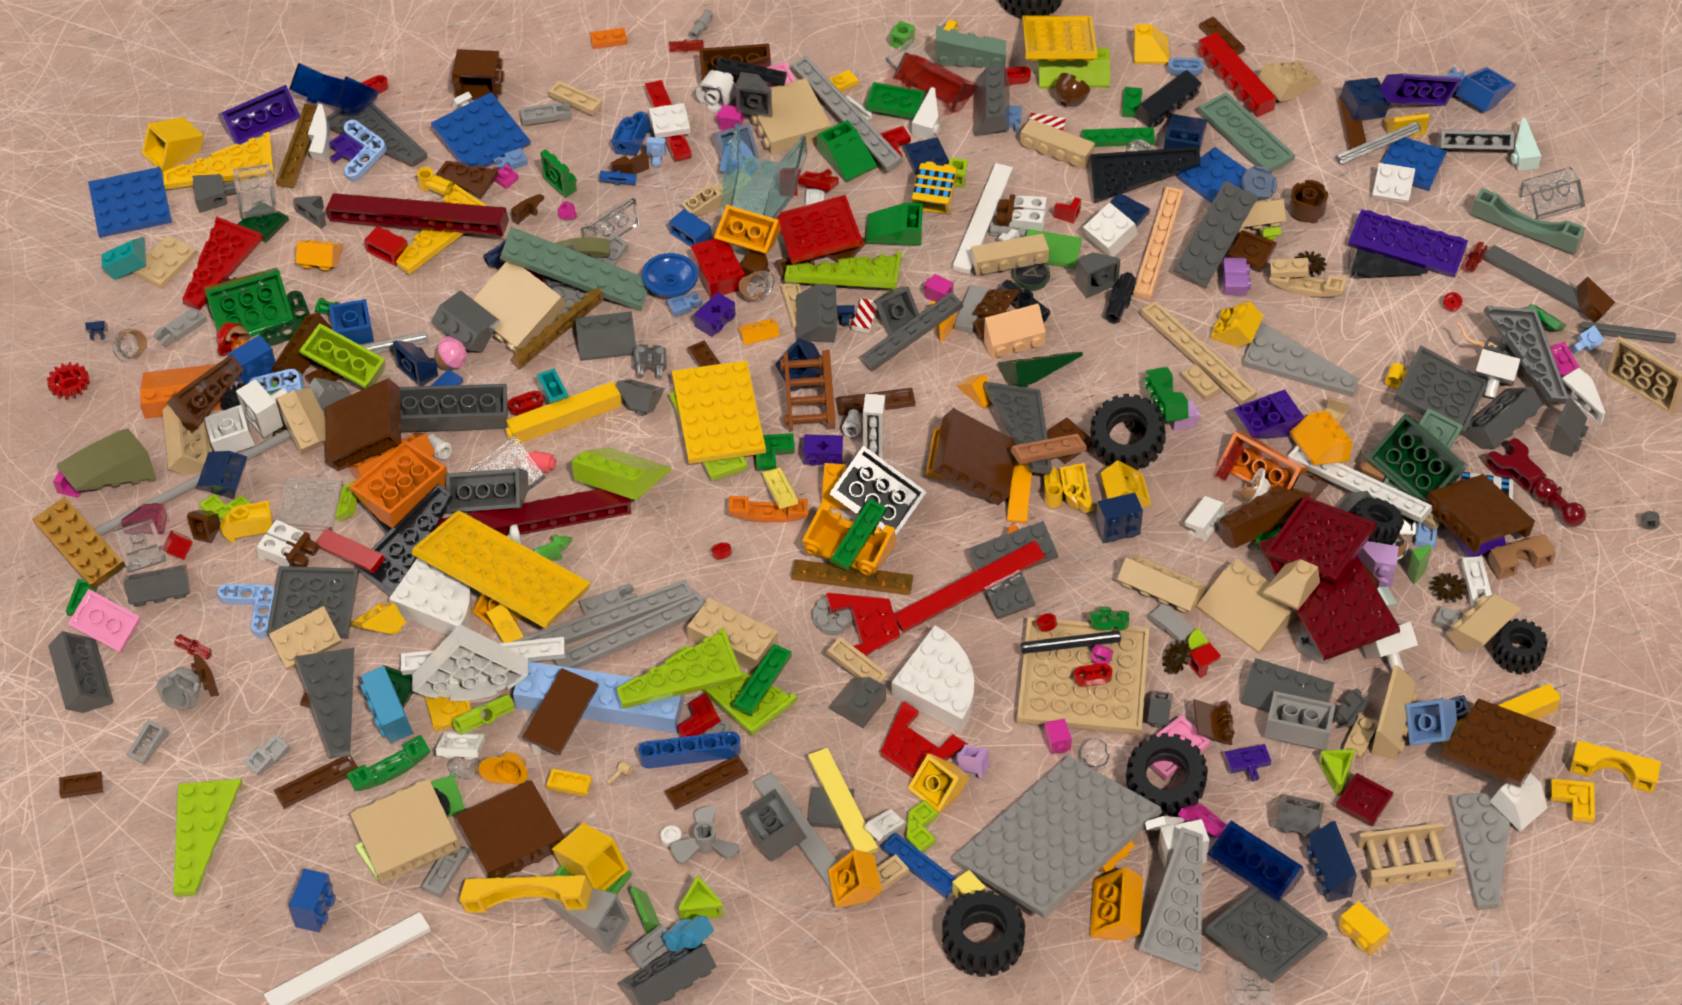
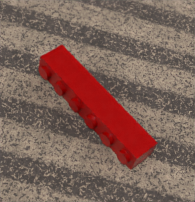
M1217 32L1199 39L1197 49L1199 56L1208 63V66L1217 73L1218 77L1227 84L1228 88L1237 95L1238 99L1247 106L1250 112L1259 117L1275 110L1276 96Z

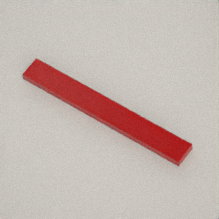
M1035 540L894 613L896 621L904 633L1045 559V555Z

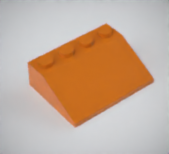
M217 364L143 372L140 404L144 418L163 417V409L168 405L167 401L174 394ZM221 398L210 411L222 410L220 403H222Z
M405 440L352 483L349 489L380 521L393 528L437 484H440L443 488L446 486V473L448 472L445 465Z

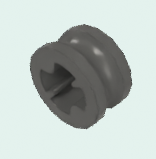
M1654 511L1643 513L1641 516L1642 527L1647 530L1658 528L1660 526L1659 514Z

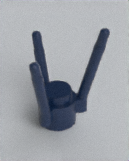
M506 240L483 255L484 261L489 268L494 266L495 269H498L506 263V261L500 263L502 260L500 259V252L503 250Z

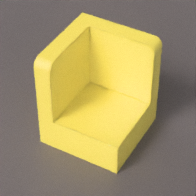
M970 870L952 881V893L957 898L968 892L975 894L977 890H982V893H986V887Z

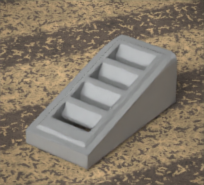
M148 719L128 751L127 756L145 765L170 732L165 727ZM154 731L157 733V735L154 736L151 733ZM147 738H150V739H152L153 741H152V743H150V742L146 741V739H147ZM145 744L149 746V748L146 750L142 748L141 745ZM137 750L145 753L144 756L136 754Z

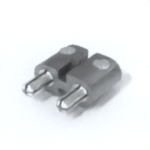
M643 344L634 346L633 367L637 370V377L640 378L641 371V378H643L644 371L650 368L652 372H656L657 379H659V372L660 379L663 378V371L666 370L665 347L653 345L652 348H648V345Z

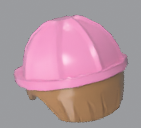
M447 336L443 338L438 345V350L434 357L437 365L445 371L448 369H459L467 358L466 347L462 342L453 337Z

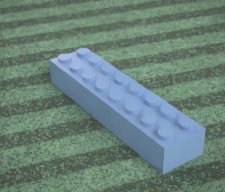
M528 661V676L516 684L514 689L515 708L537 711L561 668L599 684V688L582 716L583 719L673 733L677 731V725L685 701V694L622 709L617 695V687L632 680L633 677Z

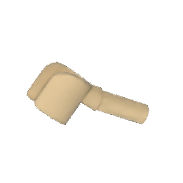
M626 761L620 762L617 771L606 783L610 785L622 773L629 776L633 771L632 765Z

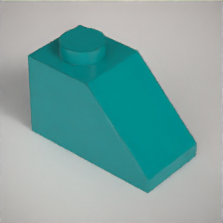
M555 368L537 374L538 388L543 394L546 403L551 404L569 398Z

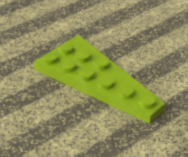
M896 252L895 256L886 257V254H879V257L872 259L867 256L838 259V263L830 264L829 261H821L819 265H812L810 263L787 265L785 282L896 289L902 252Z
M725 628L720 629L712 637L704 638L702 643L694 647L690 646L665 660V663L661 666L649 669L647 674L641 677L637 676L617 687V695L622 709L741 681L742 673Z
M683 646L681 649H679L677 652H675V653H674L673 655H671L669 658H671L672 656L678 654L679 652H681V651L687 649L688 647H687V646ZM741 671V681L701 690L707 693L712 701L751 736L798 701V696L792 693L790 695L781 691V688L774 686L770 688L752 716L734 709L733 703L752 677V675Z
M242 779L178 784L173 891L175 897L197 895L205 876L208 862L212 859L215 845L218 844L229 818L228 814L231 806L236 801L238 789L242 786Z

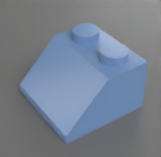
M1437 699L1406 704L1410 746L1449 741L1457 722L1455 700Z

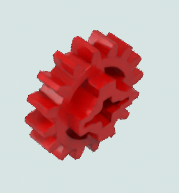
M71 362L67 366L61 363V367L55 366V372L50 371V377H47L49 391L52 392L53 396L57 394L59 399L62 396L68 399L71 395L73 398H76V394L82 395V389L87 390V384H90L88 371L85 370L84 366L80 367L79 363H76L74 366Z

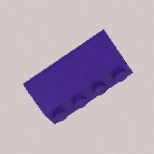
M1389 74L1386 75L1379 89L1387 103L1446 106L1462 79L1461 77Z
M284 85L218 113L224 130L234 144H241L248 141V139L260 136L299 119L300 114L287 86Z

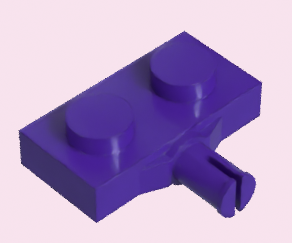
M341 133L329 142L330 148L336 151L334 155L330 156V159L334 163L343 157L351 161L364 147L344 133Z
M1265 744L1227 751L1224 755L1230 774L1248 771L1251 781L1260 779L1257 768L1271 765V758Z

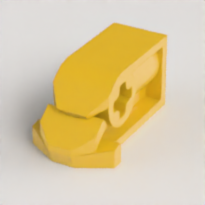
M1085 463L1061 467L1063 490L1068 506L1072 509L1079 508L1083 513L1094 511Z
M269 501L239 505L231 509L220 524L222 535L233 543L235 538L267 533L273 525Z

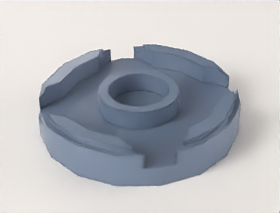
M1253 166L1244 172L1241 178V186L1244 191L1256 196L1257 200H1265L1275 193L1277 180L1269 169L1263 166Z

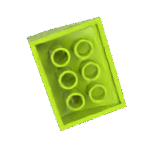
M610 447L585 450L571 460L574 480L636 501L672 470L669 466Z

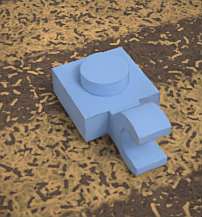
M647 137V155H653V167H660L662 156L666 155L665 138Z
M1594 325L1577 336L1580 342L1570 349L1574 354L1583 348L1589 352L1605 340Z

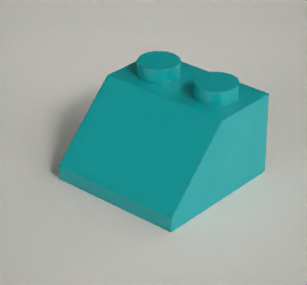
M140 237L102 253V268L116 280L145 267V238Z

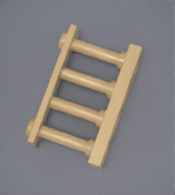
M1428 823L1421 826L1361 833L1357 846L1358 848H1368L1374 869L1370 870L1368 878L1369 888L1454 878L1457 867L1455 859L1447 860L1444 858L1439 838L1442 837L1444 823ZM1430 839L1436 862H1424L1418 840ZM1409 842L1415 861L1414 865H1403L1397 843ZM1376 846H1389L1395 867L1383 868L1381 866Z

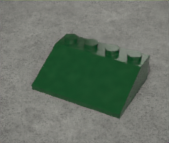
M1404 414L1366 458L1408 495L1423 502L1427 501L1430 491L1453 484L1469 466L1408 414Z

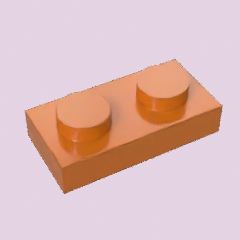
M625 27L590 32L593 49L627 45Z

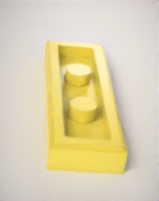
M781 468L762 472L763 479L779 509L798 504V499Z

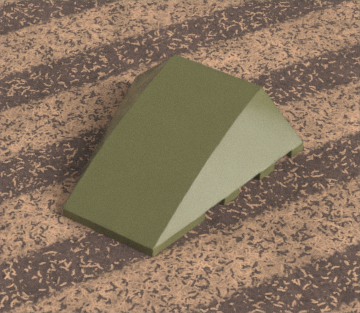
M128 428L108 435L57 464L59 471L76 491L99 489L103 485L108 484L115 487L120 486V483L124 482L138 484L140 480L147 479L149 482L156 481L148 451Z

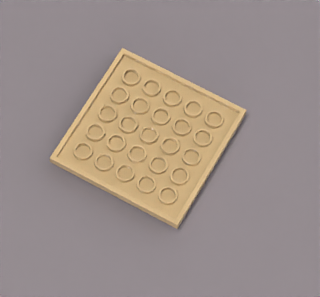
M1028 617L1025 641L1109 632V630L1094 628L1088 622L1057 620L1058 625L1056 628L1048 632H1042L1038 629L1037 618ZM1130 626L1125 630H1118V627L1111 628V631H1120L1121 642L1102 644L1114 651L1109 662L1113 669L1112 679L1107 684L1080 687L1074 682V671L1076 668L1096 664L1091 659L1094 646L1024 654L1017 722L1045 725L1046 722L1065 718L1069 728L1141 734L1149 628ZM1096 655L1097 659H1099V660H1105V659H1106L1105 657H1101V656H1099V655Z

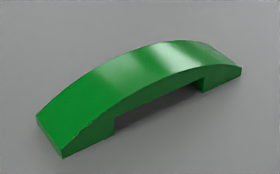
M422 735L404 743V749L368 768L364 764L347 773L346 775L355 791H362L382 785L404 774L421 762L431 752Z

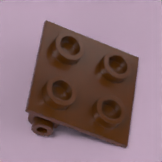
M990 289L977 305L972 315H979L980 318L1005 313L1020 290Z
M1193 699L1197 734L1232 745V738L1235 732L1233 730V716L1230 714L1231 704L1228 701H1222L1219 706Z

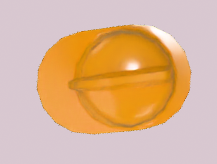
M506 752L500 757L486 758L482 760L478 768L480 776L493 783L521 784L528 778V771L525 767L526 760L514 752Z

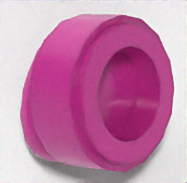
M564 201L560 204L558 214L561 219L570 220L577 218L573 203Z
M1096 644L1093 647L1091 659L1096 664H1109L1114 651L1106 646ZM1096 655H1099V656H1101V657H1105L1106 659H1105V660H1099V659H1097Z

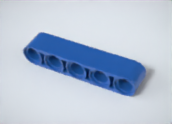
M729 731L643 742L638 748L639 762L642 767L650 769L730 759L736 755L739 756L741 753L740 736L736 732Z

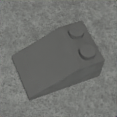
M776 789L740 812L771 862L807 838Z

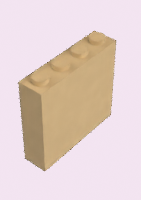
M807 78L786 83L784 86L779 85L771 88L772 118L750 115L752 124L757 126L759 137L762 136L765 149H768L771 155L816 143L817 134L831 128V124Z
M507 261L473 299L500 320L494 331V337L501 343L503 341L507 342L506 346L514 353L520 348L523 349L530 339L541 334L543 329L550 325L567 306L564 299L523 267Z
M429 779L418 781L409 788L398 790L393 795L380 798L374 803L365 807H359L350 813L381 884L460 850L457 837Z

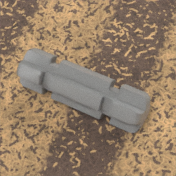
M991 225L990 235L1008 234L1011 229L1018 230L1021 238L1026 237V229Z

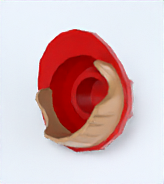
M240 323L223 324L216 334L218 342L217 352L220 356L228 355L227 353L232 351L233 339L249 341L250 334Z

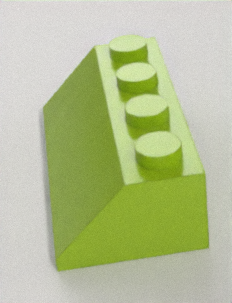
M1097 47V59L1092 61H1084L1082 59H1075L1074 61H1066L1065 59L1048 61L1047 59H1040L1037 62L1039 89L1054 88L1055 82L1061 73L1076 76L1075 80L1078 82L1083 80L1090 88H1110L1109 47Z
M320 323L299 350V353L363 388L374 385L385 371V358Z

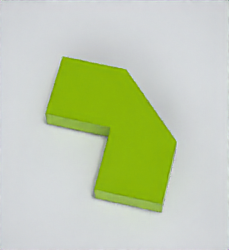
M214 493L200 502L199 507L201 510L218 513L219 520H222L234 507L251 503L243 495H240L230 503L225 504Z
M925 800L909 811L906 841L922 853L936 844V838L925 827L938 818V812Z

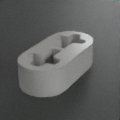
M1304 633L1298 636L1296 648L1300 653L1319 664H1327L1331 661V659L1323 661L1309 634Z

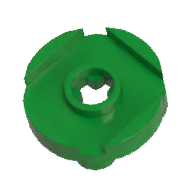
M1100 606L1099 610L1090 611L1088 622H1091L1092 627L1101 630L1111 631L1112 627H1118V630H1125L1129 627V612L1123 610L1113 611L1111 607Z

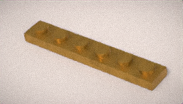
M304 104L276 179L277 186L295 188L311 144L308 131L318 105Z
M598 287L590 290L581 301L575 302L569 311L559 315L552 325H547L541 334L530 339L523 349L520 348L515 352L513 356L514 365L520 370L576 324L575 318L584 317L603 301V291Z
M795 559L792 580L910 595L913 575L878 570L875 574L865 575L854 568H850L847 571L835 564Z

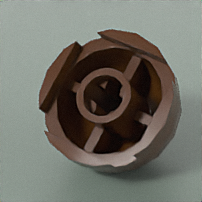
M1061 73L1054 85V93L1059 103L1065 107L1082 104L1090 93V87L1083 80L1080 82L1075 80L1076 76Z

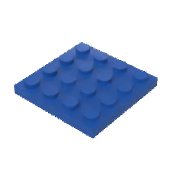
M492 92L431 122V128L457 161L466 163L469 166L477 167L478 165H483L486 168L494 164L495 158L505 157L504 154L518 148L523 149L530 145V139Z
M160 167L88 182L99 238L172 223Z

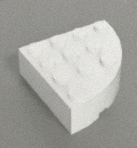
M417 558L389 598V601L396 604L403 618L449 636L459 624L469 629L472 614L470 587Z
M459 624L413 673L412 691L438 699V696L448 697L450 701H468L491 697L498 694L499 690L512 688L528 676V658Z
M935 625L892 681V697L902 702H907L917 710L962 733L969 722L974 698V676L967 654L954 638Z

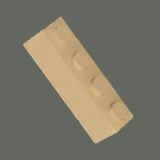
M1031 118L1020 133V145L1085 169L1090 162V154H1094V142Z
M1043 234L971 246V261L976 275L1048 262L1049 248Z

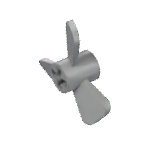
M713 806L696 810L694 817L697 825L694 828V838L675 841L671 844V852L679 864H686L698 851L708 854L715 849L728 859L734 858L740 852L738 844L716 839L715 828L712 825L715 816V808Z

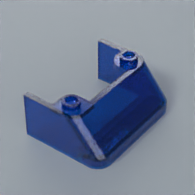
M298 63L289 90L307 97L306 101L317 104V102L328 104L344 109L343 112L350 115L362 111L377 99L379 94L378 90L345 76L344 80L332 77L301 63Z

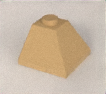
M1302 559L1285 564L1263 591V595L1298 610L1320 583L1318 566Z

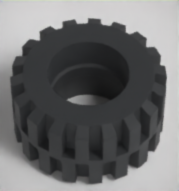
M1369 497L1368 499H1362L1356 505L1353 514L1376 522L1377 528L1368 539L1370 542L1393 545L1404 525V517L1401 515V511L1396 509V506L1390 504L1389 501Z
M1517 618L1513 622L1509 620L1496 633L1492 648L1493 658H1496L1497 664H1501L1502 669H1508L1510 673L1514 671L1517 674H1522V672L1528 674L1531 670L1535 671L1538 666H1541L1548 644L1546 633L1541 632L1542 628L1535 626L1534 622H1527V619L1519 621ZM1512 644H1521L1528 649H1519Z

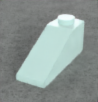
M1522 118L1514 153L1511 154L1512 164H1515L1517 171L1539 169L1541 154L1526 118Z

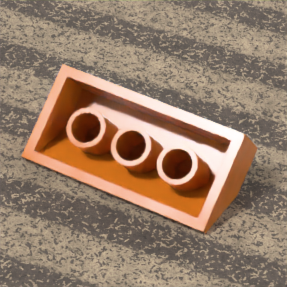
M1243 431L1234 432L1218 464L1219 467L1251 483L1256 472L1263 468L1265 469L1264 477L1269 481L1271 488L1280 485L1291 491L1300 474L1306 473L1309 468L1258 439L1252 438Z
M414 433L402 439V442L408 441L429 456L435 455V451L426 433ZM399 445L351 465L348 469L357 480Z

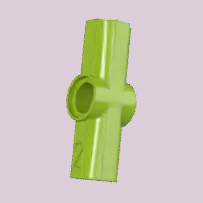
M504 694L483 705H476L472 710L453 718L452 724L457 733L463 735L484 724H490L495 719L514 711L515 705L510 696ZM483 710H485V713H486L484 719L482 718V711H483Z

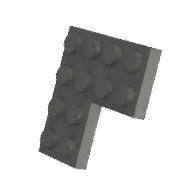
M1044 521L969 548L977 570L1035 540L1044 553L1045 559L1027 569L1058 558V553ZM1022 571L986 590L998 620L1035 606V601Z

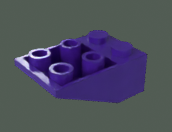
M1285 389L1234 408V412L1252 438L1287 437L1290 435V431L1304 419L1303 414Z

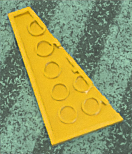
M270 132L264 133V136L255 139V137L248 139V142L245 144H235L211 153V156L202 159L200 157L195 159V162L192 164H182L163 171L165 190L194 186V175L221 174L224 182L274 175Z
M456 184L453 185L451 193L443 199L447 203L487 206ZM423 229L420 234H416L411 246H407L397 259V266L410 275L464 233Z

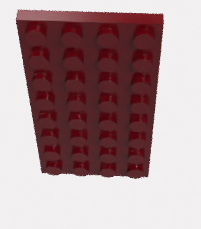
M1272 537L1259 542V548L1276 576L1285 564L1265 556L1266 549L1275 538ZM1356 556L1337 584L1320 578V583L1298 610L1294 609L1323 661L1400 632L1398 623L1358 556Z

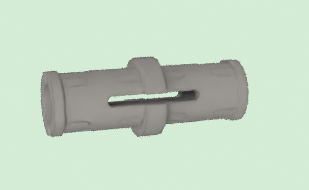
M706 9L702 16L695 21L694 27L688 33L691 39L698 40L702 32L707 30L709 22L714 18L711 10Z

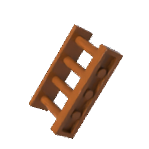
M822 350V357H818V359L788 361V353H784V359H780L781 371H785L788 414H784L785 426H789V432H793V423L822 421L827 423V429H835L830 350ZM819 367L823 368V375L813 378L790 379L789 368ZM824 386L825 393H821L819 396L791 397L790 387ZM815 403L826 405V412H823V414L792 416V405Z

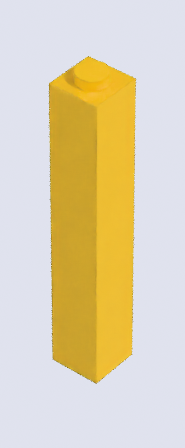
M614 381L603 384L569 398L506 420L507 428H505L507 438L512 439L515 445L622 407L621 394Z
M1549 683L1498 706L1533 719H1538L1557 711L1561 697L1559 692ZM1463 720L1455 724L1449 741L1451 740V738L1453 737V735L1455 734ZM1443 741L1442 743L1446 747L1449 741Z

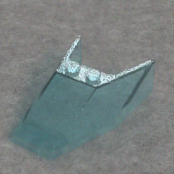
M735 123L722 181L724 210L726 205H730L776 219L793 198L807 156L806 136H802L781 162H772L741 154L739 123Z

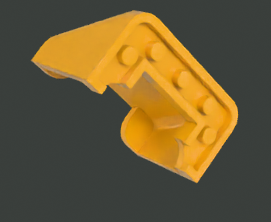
M822 502L802 543L808 554L819 555L831 560L854 522L843 519L839 512L834 514L830 510L831 505ZM885 525L884 529L881 530V527L877 526L851 568L857 569L865 575L875 574L897 543L895 528Z

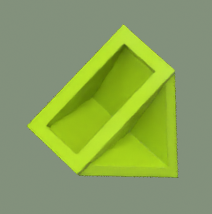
M1355 749L1324 750L1320 753L1319 765L1336 796L1341 795L1351 772Z
M699 875L696 876L679 905L680 920H692L696 916H706L708 918L723 917L722 901Z

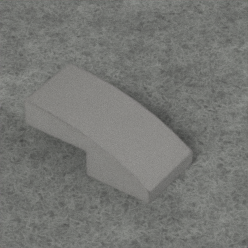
M1161 604L1148 616L1161 631L1165 629L1175 641L1179 640V643L1194 630L1183 617L1165 604Z
M274 734L261 749L257 746L245 759L244 763L256 774L260 775L277 763L291 747Z

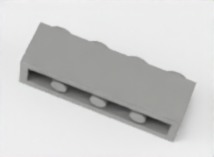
M1438 129V147L1514 150L1515 131Z

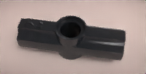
M1126 272L1121 274L1116 288L1112 289L1109 305L1105 312V319L1109 323L1115 324L1120 322L1125 308L1129 307L1132 291L1136 284V277L1132 273Z
M1008 279L1002 283L999 289L1020 290L1012 302L1016 305V309L1039 304L1043 323L1047 321L1051 311L1033 298V293L1030 290L1022 289Z

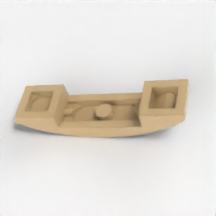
M1329 275L1327 280L1312 277H1270V282L1293 293L1313 297H1330L1343 294L1347 278Z

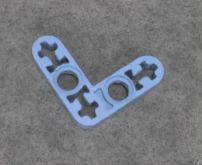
M349 120L344 125L346 135L364 148L346 165L344 173L348 180L357 181L385 154L387 147L383 139L358 121ZM350 128H353V129L356 128V130H357L358 133H356V132H355L354 130H352V129L350 130ZM362 136H370L368 140L361 141ZM363 157H370L369 161L361 162Z
M294 369L254 377L249 381L250 383L256 379L258 383L266 384V386L262 387L268 394L277 392L282 387L287 393L305 389L301 372ZM293 375L296 376V378H295L293 381H290V380H286V381H285V378H286V379H289V378H292ZM275 377H278L280 380L277 387L272 386V380Z
M260 584L221 585L217 590L220 602L223 604L254 605L251 621L252 633L257 638L268 636L267 627L274 587ZM244 592H252L251 596L242 597ZM266 593H270L267 595V601H265L264 596H266ZM263 608L269 609V612L266 614L258 613ZM260 621H263L264 627H262L261 630H258L261 625Z

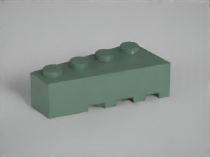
M936 25L935 66L990 67L1000 64L1006 65V40L988 36L981 38L969 32L968 35L958 33V30L951 29L948 31Z

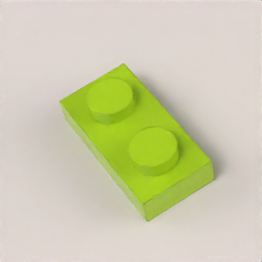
M356 480L342 487L335 518L340 522L348 517H352L356 511L355 507L358 497L349 489V486Z

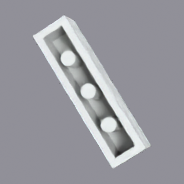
M865 394L863 446L881 459H883L885 447V395Z

